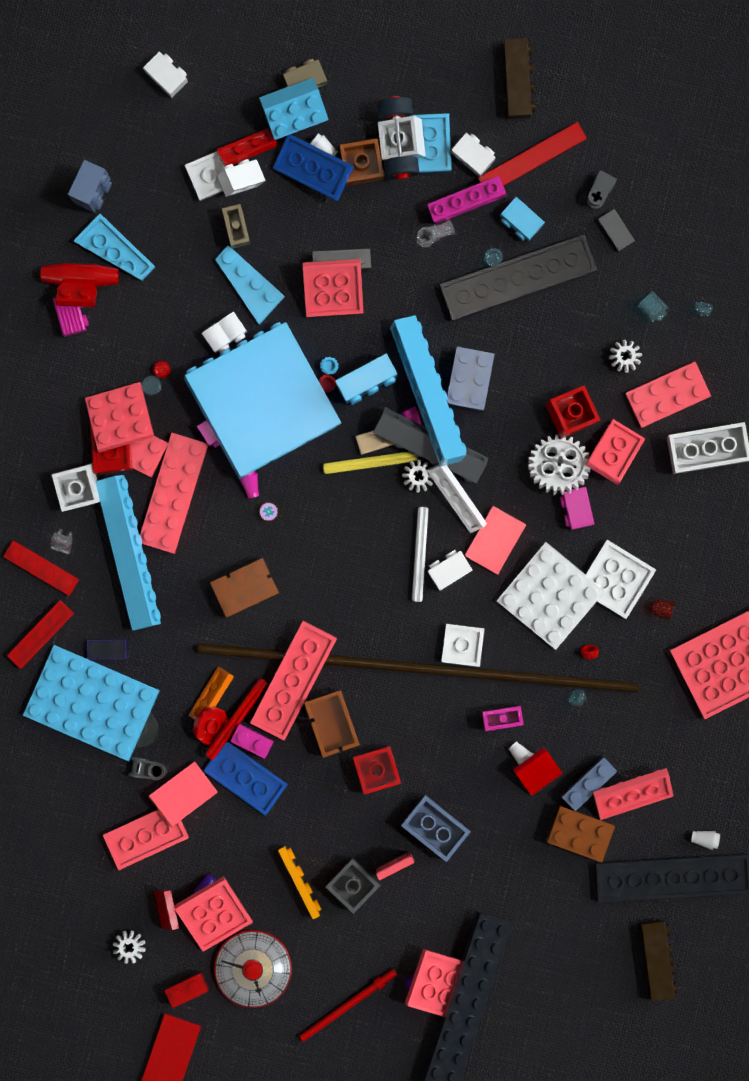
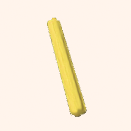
M409 451L323 464L325 474L411 461L415 462L418 460V457Z

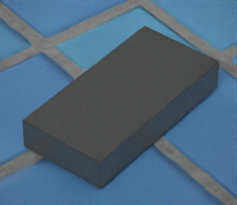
M615 209L598 219L618 252L635 242Z

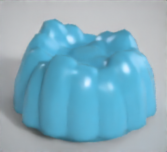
M326 357L320 363L322 372L328 375L336 373L339 368L335 358Z

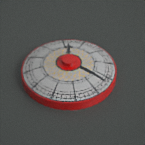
M245 930L231 936L220 948L214 967L216 982L221 992L233 1003L248 1008L263 1007L277 1000L286 990L292 971L291 959L284 944L274 935L261 930Z

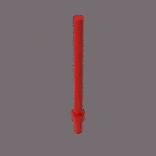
M390 970L382 977L378 976L371 985L300 1034V1039L304 1042L377 989H382L386 986L385 983L397 976L395 970Z

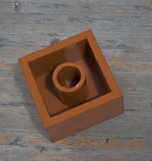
M378 139L340 145L342 160L354 166L346 186L384 180Z

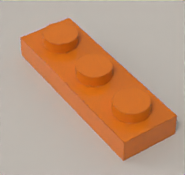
M218 666L188 716L195 720L203 709L216 707L234 676Z

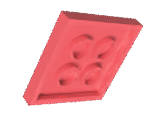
M360 259L303 263L306 317L364 313Z
M140 382L85 398L99 452L154 437Z
M224 876L174 905L175 911L202 951L209 949L253 923Z
M423 949L405 1005L443 1016L461 960Z

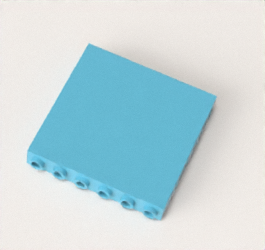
M286 322L274 324L270 327L271 330L266 333L261 331L253 336L254 339L249 342L244 340L236 345L238 348L232 351L229 348L221 352V357L215 360L213 357L209 358L198 369L196 366L190 368L184 376L186 384L239 479L341 424Z

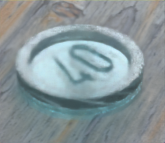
M154 376L146 377L142 382L143 391L148 395H156L161 389L160 380Z

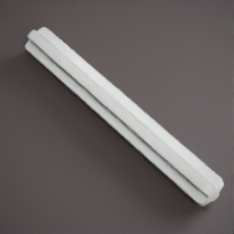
M427 507L418 508L412 601L421 602L423 598L428 524Z

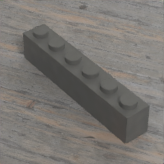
M385 407L373 433L382 440L387 439L393 442L398 448H405L417 457L422 456L428 459V462L438 465L439 462L426 427ZM466 447V456L463 460L449 464L447 467L452 474L456 473L462 476L465 481L477 484L487 465L488 457Z

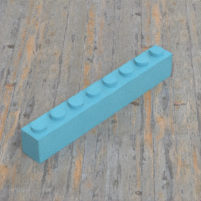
M416 316L394 320L390 330L439 465L441 467L461 462L466 456V446L461 442L459 427L455 425L453 420L454 414L453 410L448 406L447 394L442 390L441 378L434 368V358L429 354L428 342L422 335L421 323L417 321Z
M124 475L96 481L132 631L161 624V615L155 602L156 595L151 586V575L146 566L147 559L142 549V539L137 529V519L132 509L133 502L128 493V482Z

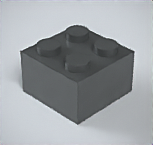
M353 857L326 884V888L353 914L380 887V883Z

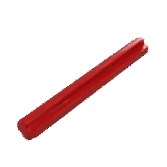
M260 678L207 750L205 755L209 759H215L268 685L265 680Z

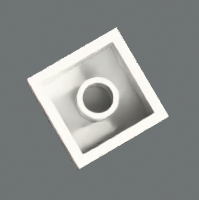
M93 463L52 474L62 512L100 502L96 486L97 477L93 473Z

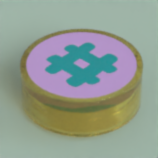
M271 502L262 504L259 509L260 517L265 521L275 520L278 516L277 506Z

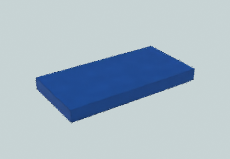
M290 134L286 137L273 169L338 201L354 166Z
M228 741L215 759L211 760L203 771L265 816L288 785Z

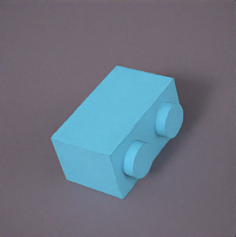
M517 197L500 215L502 218L501 222L506 227L515 229L517 231L515 234L522 241L526 239L529 242L545 223Z

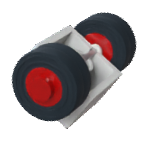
M392 96L379 101V118L387 120L378 122L381 155L384 161L386 178L406 180L409 177L418 175L420 172L418 158L426 156L422 119L412 116V100L407 97Z

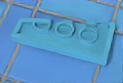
M101 214L74 240L75 243L141 281L155 268Z
M229 245L215 259L259 325L285 298L279 290Z

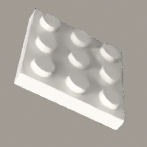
M606 540L586 575L605 590L597 602L627 619L656 569Z

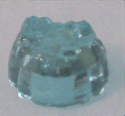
M491 248L485 253V259L489 265L500 264L503 260L502 252L499 249Z
M698 302L695 304V312L700 316H709L713 310V306L709 303Z
M581 689L573 691L569 697V703L573 706L583 705L586 699L585 692Z

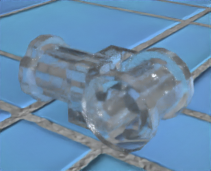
M450 219L437 226L421 228L418 231L417 243L421 247L426 248L445 236L455 235ZM423 234L429 236L428 241L425 238L421 239Z

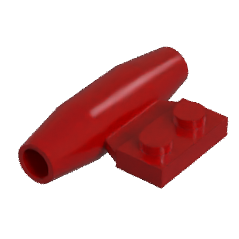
M62 263L41 267V281L60 285L57 289L56 306L95 307L96 287L118 284L119 270L97 264Z

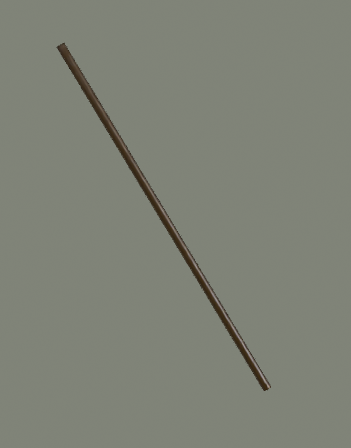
M200 643L198 646V653L283 660L287 652ZM328 655L324 663L326 665L638 693L639 683L333 655Z

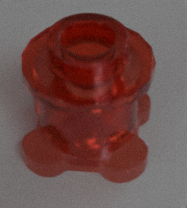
M658 598V601L654 600L651 611L654 612V616H664L669 620L672 616L675 601L667 602Z

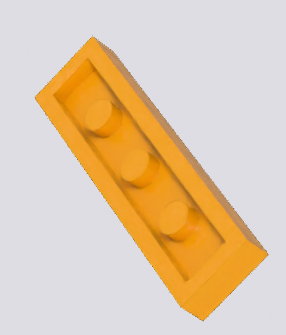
M286 845L279 848L278 851L312 919L319 917V911L322 909L317 899L313 901L310 895L313 891L308 882L304 883L302 879L304 873L299 865H295L293 861L295 855L292 849H287Z

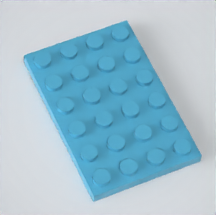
M54 645L23 716L129 761L160 690Z

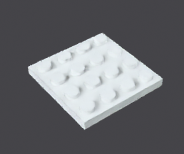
M545 542L497 599V602L556 650L605 590Z

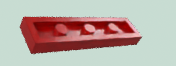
M14 540L3 556L68 596L71 595L80 580Z
M60 600L7 656L22 669L75 613Z

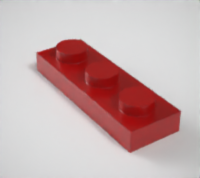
M267 128L217 149V155L225 167L277 147V142Z

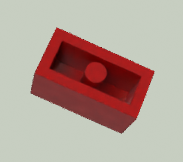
M200 971L166 987L164 991L172 1008L208 992L209 987Z

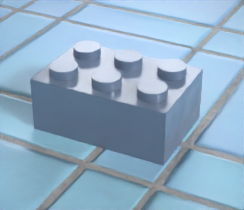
M84 160L68 196L74 204L95 213L96 209L100 210L104 200L102 197L104 192L108 193L111 187V178L104 168Z
M462 347L456 348L447 394L448 406L480 412L484 411L495 354Z
M427 795L421 798L401 823L404 829L446 862L471 832Z

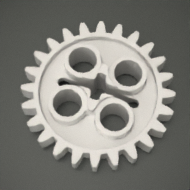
M556 435L555 440H552L548 436V442L541 440V446L536 444V451H531L532 457H529L530 464L528 466V470H531L530 477H535L534 483L540 482V489L545 486L547 493L550 489H553L554 495L557 493V490H560L562 495H564V490L571 493L572 487L578 490V484L584 485V479H588V472H590L591 468L585 464L588 461L589 452L584 453L585 446L579 448L580 441L573 443V437L566 440V437L559 439L558 435ZM548 453H555L556 456L550 457V456H548L547 454H548ZM567 456H574L575 459L569 460V459H567L566 457H567ZM551 470L553 473L546 474L544 471ZM570 473L572 476L565 477L563 474Z

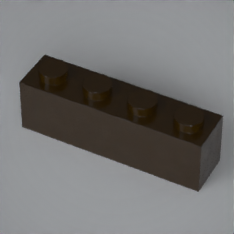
M527 38L504 40L508 119L531 118L532 112H535V102L531 101V93H534V84L530 82V74H533V65L529 63L528 57L532 55L531 44H528Z
M664 920L642 922L640 926L650 1000L655 1002L675 999L674 994L678 993L676 982L672 980L675 968L674 963H670L669 955H672L671 943L668 944L667 936H670L669 925L665 924Z

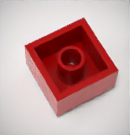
M585 385L555 397L545 404L561 439L591 427L600 421Z
M390 746L353 756L364 795L401 784Z

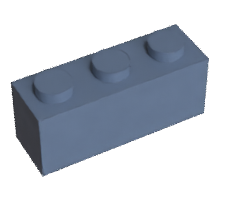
M601 757L561 797L576 811L593 795L594 791H597L617 771L604 757Z

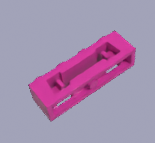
M497 176L427 205L433 221L438 224L504 198L507 194L501 178Z

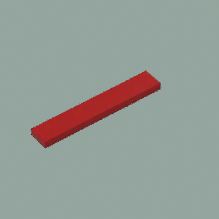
M576 122L482 175L478 180L482 183L499 176L503 186L587 140V137L579 123Z

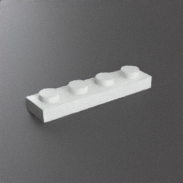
M438 464L431 467L427 472L469 532L472 533L484 528L487 524L447 465L440 467Z

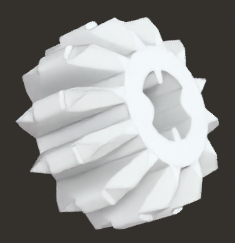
M626 340L622 341V346L616 342L615 346L617 349H610L615 355H610L609 359L616 360L611 365L613 367L618 364L617 371L624 367V371L627 373L629 367L632 370L636 369L633 363L638 365L641 363L636 358L641 357L642 353H635L639 346L633 349V341L628 346ZM628 352L630 359L622 360L623 356L621 354Z
M418 460L415 467L414 462L411 461L412 469L407 466L404 468L409 474H402V477L409 478L404 481V485L411 482L409 490H412L415 485L417 486V493L420 492V486L426 491L425 483L430 486L433 485L428 480V478L432 479L427 472L429 469H425L428 466V462H425L422 467L420 466L421 460ZM421 471L424 479L416 481L413 474Z
M123 931L124 938L118 935L116 939L119 942L113 943V946L119 947L113 953H120L117 958L118 960H121L124 956V963L126 964L129 958H131L132 963H135V956L141 959L143 956L140 952L146 951V948L140 947V945L145 944V940L138 941L141 934L133 937L134 931H131L129 936L126 931ZM125 943L128 945L132 943L134 945L132 947L134 948V951H132L131 949L127 951L125 949L127 947L125 946Z

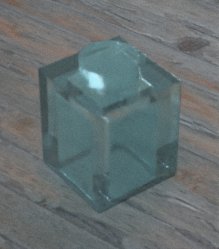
M653 291L637 306L652 322L656 319L660 322L667 315L665 311L668 306Z

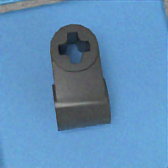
M600 170L587 198L589 207L593 209L602 207L608 194L611 193L617 178ZM596 195L599 196V200L594 202L593 198L596 197Z
M139 757L131 758L133 763L128 776L159 780L167 774V768L161 762ZM155 766L161 767L162 774L160 776L153 774Z

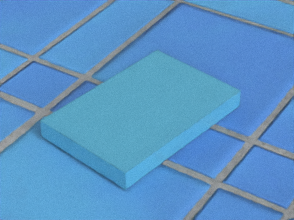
M449 114L412 115L422 119L426 157L418 158L419 173L450 172Z

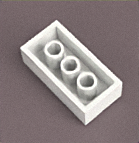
M745 422L667 436L673 474L749 462V442Z

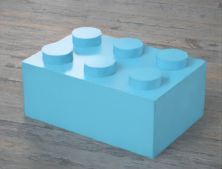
M313 78L259 98L275 140L328 120L318 87Z
M386 353L335 382L346 404L351 403V405H354L362 400L361 396L368 394V396L373 395L379 391L378 387L382 385L387 387L395 383L397 372Z

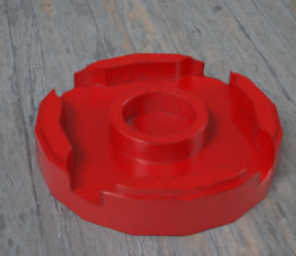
M213 706L203 709L197 715L193 731L195 737L200 742L212 745L229 721L225 711Z

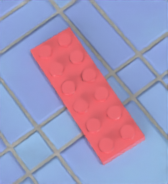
M171 433L141 530L142 544L175 554L206 455L207 443Z
M302 621L250 723L285 740L337 638Z

